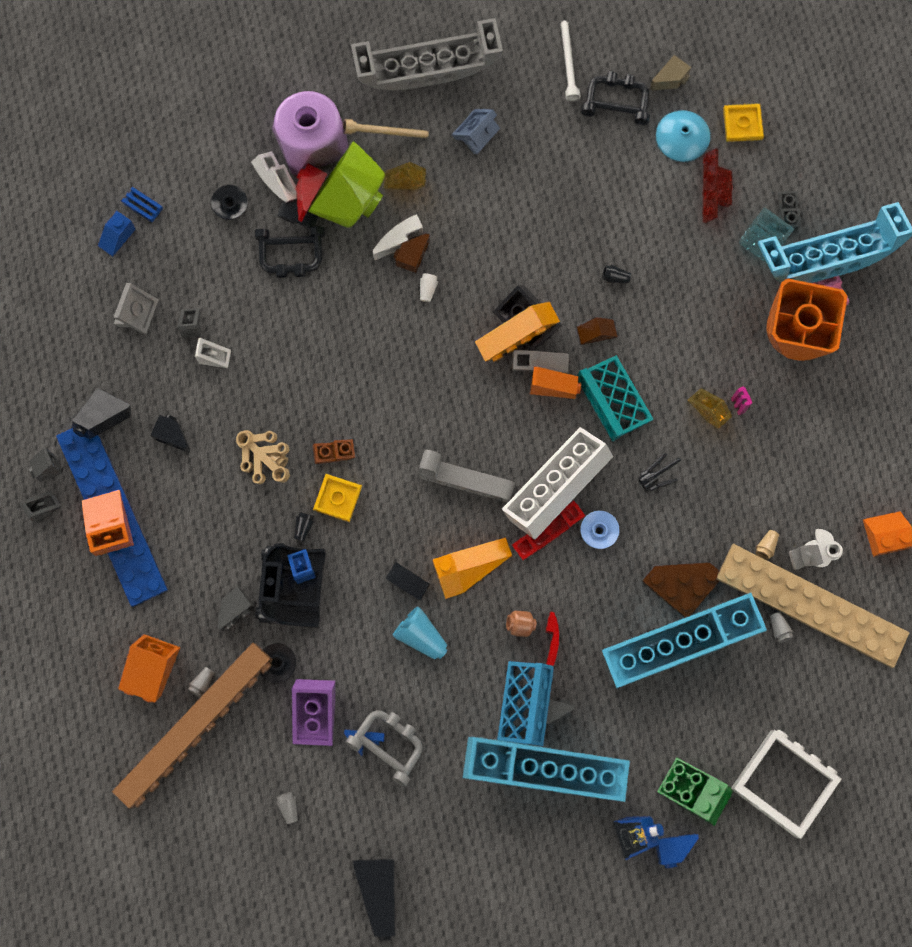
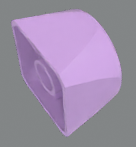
M303 91L289 96L278 107L272 130L292 174L298 175L300 169H305L308 163L316 168H321L341 159L349 144L346 134H344L345 130L340 114L332 100L318 92Z

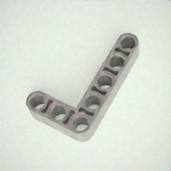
M424 450L419 466V477L426 481L429 479L430 482L445 486L447 484L448 487L465 490L481 496L484 494L485 497L500 501L503 499L502 501L504 502L511 500L515 486L513 481L441 462V454L432 450Z

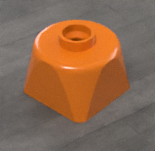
M789 278L781 282L769 312L766 326L767 336L771 345L781 355L798 361L815 359L839 349L847 294L842 289Z

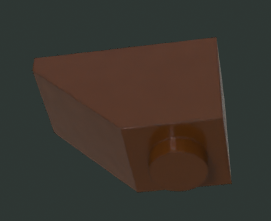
M426 233L402 243L400 249H396L393 257L396 266L417 273L430 243V234Z

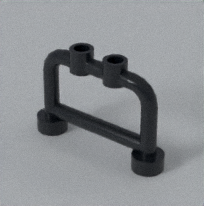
M610 71L607 73V76H596L590 81L586 103L582 104L581 108L582 115L592 117L595 115L596 108L635 114L634 121L639 125H647L649 123L650 115L647 113L649 89L644 83L635 81L636 77L634 75L627 74L625 79L617 78L618 74L616 72ZM598 83H606L607 86L611 87L618 85L630 90L634 88L640 89L642 91L640 108L594 100L596 85Z
M321 226L311 227L310 236L270 238V231L268 229H256L255 239L259 240V263L261 268L267 273H276L277 278H286L287 273H295V277H305L306 272L315 271L322 263V238L325 237V228ZM314 243L315 261L312 264H278L276 266L267 264L266 245Z

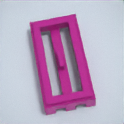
M744 386L738 388L731 397L732 402L736 401L735 409L740 408L737 412L738 415L745 413L752 404V400Z

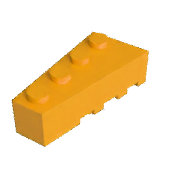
M550 302L532 305L476 340L475 343L485 361L493 360V362H496L503 358L502 354L516 350L518 345L531 341L532 337L542 334L546 329L559 323L560 320Z

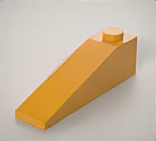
M506 537L433 559V565L445 599L466 592L512 556Z

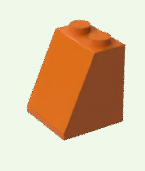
M145 634L130 646L118 689L124 691L127 695L141 697L146 702H156L162 696L180 647Z

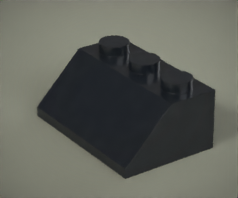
M517 285L493 313L505 323L528 307L540 304L541 302L525 286ZM559 322L542 334L532 337V340L524 345L530 351H534L550 339L562 324Z

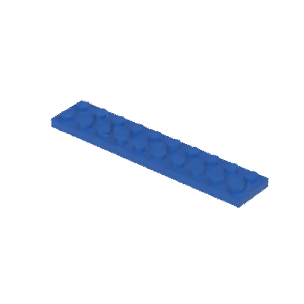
M73 428L56 435L84 500L117 490L121 492L134 545L109 552L108 555L131 607L168 591L99 435L89 440L76 435L73 432Z

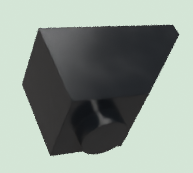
M159 415L150 436L158 442L189 453L190 447L180 424L176 421L177 419L171 415H166L165 417Z

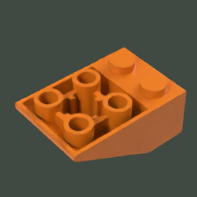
M120 490L82 500L85 531L90 553L99 556L134 545Z

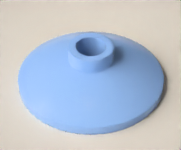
M594 511L583 519L581 536L589 546L596 549H605L613 545L617 540L619 524L610 513ZM596 528H601L603 533L597 534Z

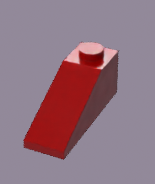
M309 163L305 169H300L296 177L299 179L296 185L298 220L301 222L327 177V173Z

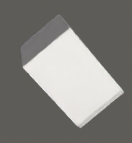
M199 338L195 354L198 363L228 368L231 350Z

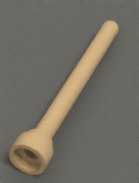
M344 119L343 122L344 134L349 135L357 131L427 138L429 136V133L423 130L363 125L353 122L352 119Z

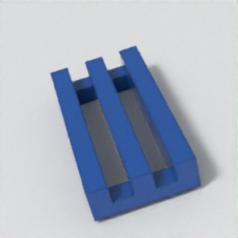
M132 187L130 189L131 192L126 194L125 199H122V203L150 222H153L163 207ZM134 194L137 195L138 197H140L141 199H143L144 201H146V202L149 203L150 205H152V206H154L155 208H157V210H154L153 208H151L150 206L146 205L145 203H143L142 201H140L139 199H137V198L134 197L133 195H134ZM131 199L138 205L142 206L143 208L151 212L153 215L150 216L143 210L139 209L138 207L130 203L129 200Z

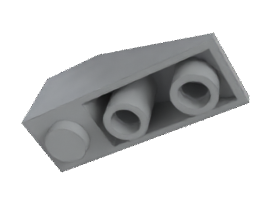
M514 350L512 352V371L533 372L535 366L568 373L569 354Z

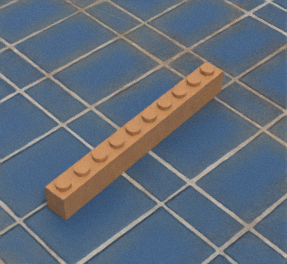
M252 643L112 792L128 808H134L135 806L138 808L146 800L144 796L149 791L152 793L160 785L158 781L163 776L166 778L172 773L174 764L177 761L179 763L187 757V751L190 747H196L202 740L201 736L205 732L209 733L216 726L214 722L219 717L223 718L230 711L228 707L233 702L237 703L244 696L242 692L247 687L250 689L258 681L256 677L261 672L264 674L269 670L273 659L256 643Z

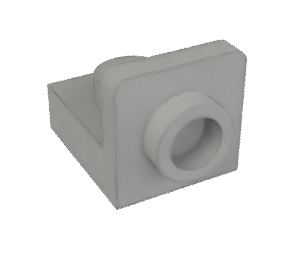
M818 545L801 546L789 551L794 570L805 566L823 564Z

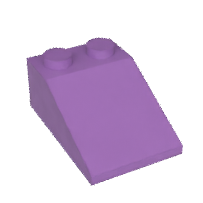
M296 679L292 687L293 744L332 746L335 714V681Z

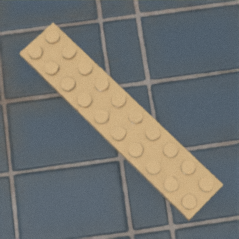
M735 544L731 545L716 580L744 594L752 593L754 599L891 668L895 667L910 633Z

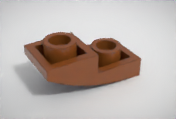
M353 439L313 444L315 464L354 459Z

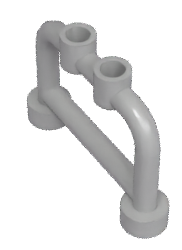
M373 711L366 717L354 736L350 735L345 743L355 751H359L362 745L394 768L396 773L392 779L399 785L406 787L410 781L408 775L422 753L421 740L414 735L416 729L413 726L406 724L404 727L399 723L401 718L397 714L391 712L388 715L383 711ZM375 719L383 720L388 727L400 733L401 737L414 744L415 750L405 766L364 736Z

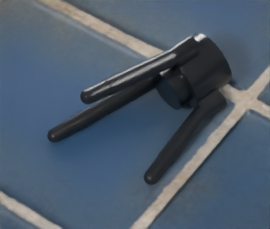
M664 453L649 468L640 473L641 476L638 477V480L645 490L650 489L653 491L656 488L677 482L678 480L675 478L656 484L658 482L657 476L679 463L681 458L676 459L654 473L652 470L667 456Z

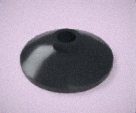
M236 185L219 187L211 198L213 212L225 220H233L240 217L248 206L246 193ZM229 202L234 203L231 207H228L227 204Z
M273 643L263 649L273 660L270 663L272 666L264 674L261 672L260 675L272 683H280L289 679L296 668V656L292 649L281 643ZM277 660H280L282 663L280 667L275 666Z

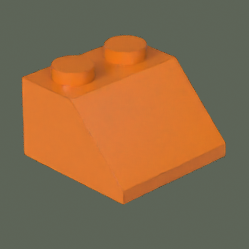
M901 511L863 519L873 557L912 548V526Z

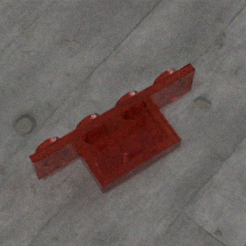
M717 148L705 153L703 158V223H708L718 218V205L724 207L732 205V171L718 166Z

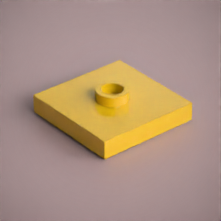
M760 104L724 105L726 142L763 140Z
M325 474L313 511L350 522L362 485Z

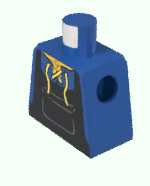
M650 816L624 817L613 822L625 860L659 845L658 837L664 834L662 825H654L653 819Z

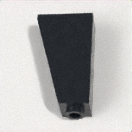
M394 859L353 860V868L374 937H379V941H389L391 937L396 935Z

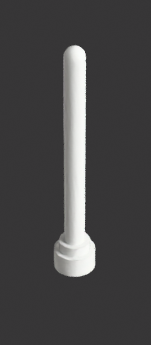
M562 21L561 29L568 81L565 95L567 101H577L580 99V90L575 86L569 27L567 21Z

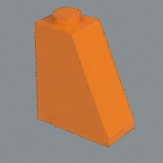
M534 366L530 394L575 399L576 395L580 394L581 383L578 382V376Z

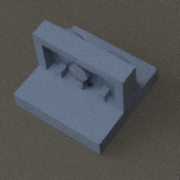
M474 109L453 132L452 136L456 140H463L474 154H478L500 129L494 121L497 114L493 109Z

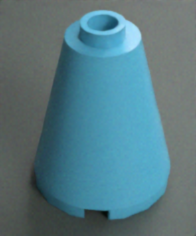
M417 606L407 615L408 617L405 621L399 624L393 636L395 639L434 660L437 657L441 659L448 651L446 649L447 644L423 610Z

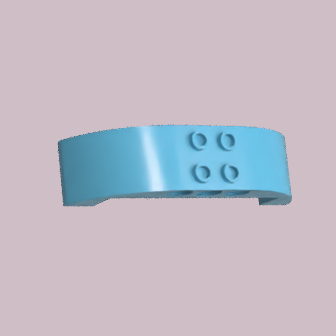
M899 202L882 206L875 221L781 246L777 237L774 236L758 241V246L777 281L783 282L789 278L814 283L854 272L880 261L910 239L912 236V226Z

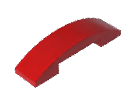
M572 501L536 539L526 534L513 543L512 547L524 561L562 535L586 515L577 503Z
M550 611L545 633L553 635L546 664L554 666L559 647V628L555 612Z

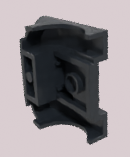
M284 543L266 546V549H262L259 607H256L255 618L259 619V623L319 628L325 549H306L316 578L299 584L294 580L288 555L304 549L290 547Z

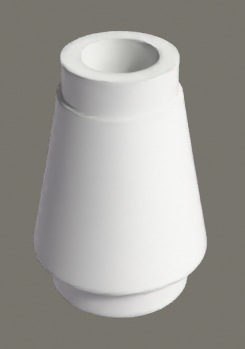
M431 274L422 275V278H420V301L431 302L438 284L437 276Z

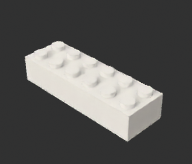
M580 427L502 508L509 521L533 539H536L613 458L607 444Z

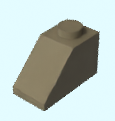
M673 55L654 77L650 89H676L681 84L685 85L691 77L689 75L691 67Z

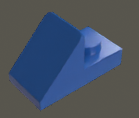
M344 730L347 738L350 735L354 736L357 732L354 730ZM366 732L364 735L376 745H380V742H384L385 739L384 733ZM363 745L358 751L361 756H363Z

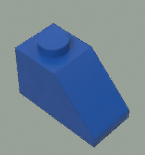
M116 211L105 224L98 247L113 257L135 231L136 228L132 221Z
M698 834L659 839L660 843L656 846L659 864L664 865L665 868L677 867V863L685 859L699 839Z

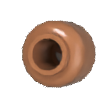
M515 610L511 615H508L506 628L513 636L528 637L536 629V619H533L531 612Z

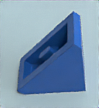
M306 549L288 555L292 574L297 584L316 578Z

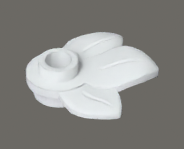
M816 529V540H812L804 545L819 546L823 564L816 567L828 566L831 561L839 559L843 553L842 546L834 541L831 533L823 529ZM834 548L835 554H831L829 549Z

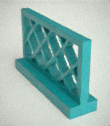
M617 355L588 369H582L577 374L581 388L612 442L654 420ZM614 362L618 368L617 373L608 371V364ZM598 371L603 373L601 381L594 379L591 372ZM605 374L615 377L613 385L603 382ZM618 378L625 380L627 383L626 389L616 386ZM602 386L612 389L610 397L602 394ZM615 390L624 393L622 401L613 398ZM627 394L635 397V405L625 402ZM611 402L621 405L619 413L612 411L610 408ZM624 406L634 409L632 417L622 414ZM636 411L643 412L647 419L643 421L635 419ZM621 418L630 421L629 427L624 430L620 425Z

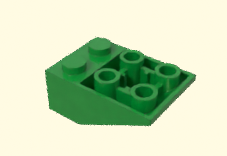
M676 757L657 792L715 826L733 793V789L726 783Z

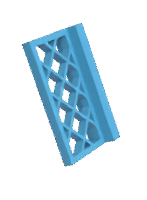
M508 662L497 740L543 746L554 666L544 663ZM519 667L521 673L515 678L514 668ZM535 668L534 678L531 680L528 672ZM525 677L528 683L521 688L518 682ZM515 686L518 693L512 697L511 689ZM532 688L531 698L528 699L525 692ZM522 697L525 704L519 709L516 701ZM513 706L516 712L509 717L508 709ZM529 708V716L525 719L522 712ZM519 716L522 724L516 729L513 721ZM510 726L513 733L505 737V730ZM526 728V737L522 739L519 733Z

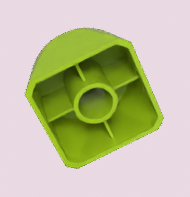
M353 141L322 185L308 212L346 228H351L362 215L369 218L379 204L383 194L378 192L385 178V172Z

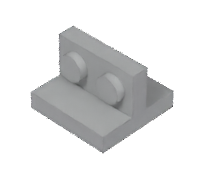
M126 283L114 315V324L118 327H131L142 334H146L158 299L137 286Z

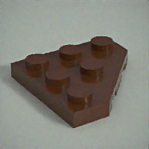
M710 562L654 566L642 582L686 618L691 616L719 581L716 578L719 570Z

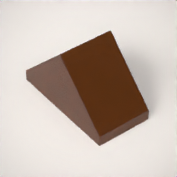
M596 317L577 327L581 345L617 338L613 319Z

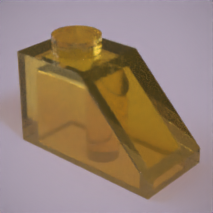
M408 162L386 170L384 188L416 190L424 187L426 169Z
M702 388L688 399V402L700 415L717 428H720L732 417L725 400Z

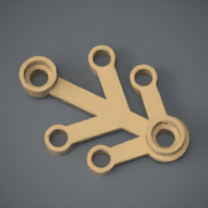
M244 430L238 433L236 437L238 446L242 448L240 468L247 473H250L254 468L252 476L254 483L263 484L266 480L265 475L262 473V462L273 471L272 477L275 481L284 483L290 477L287 468L278 466L267 455L273 453L286 455L289 452L287 444L280 442L277 445L259 447L255 444L261 441L276 442L277 434L275 432L267 431L263 434L254 435L251 431ZM250 450L254 453V465L250 462Z

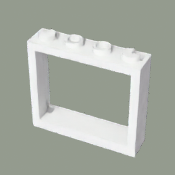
M771 730L731 788L794 837L801 839L841 778L837 776L838 772L829 766L827 768L823 766L817 756L813 754L808 755L804 752L805 748L802 745L789 741L787 739L788 735L781 730ZM775 740L830 779V782L799 827L744 787Z

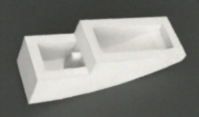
M273 152L260 154L251 162L262 180L279 198L285 202L297 199L294 181L285 164L279 165Z
M417 214L396 225L379 241L373 250L374 260L395 253L397 248L400 249L402 243L423 234V227Z

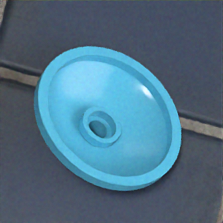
M675 111L666 115L660 121L656 130V142L659 149L668 158L679 162H689L699 158L707 150L710 143V130L707 123L699 115L690 111Z

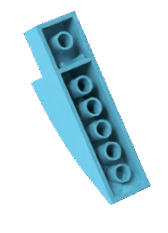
M752 593L603 649L602 653L616 688L712 653L762 633L767 629Z
M468 737L463 778L625 802L630 761Z

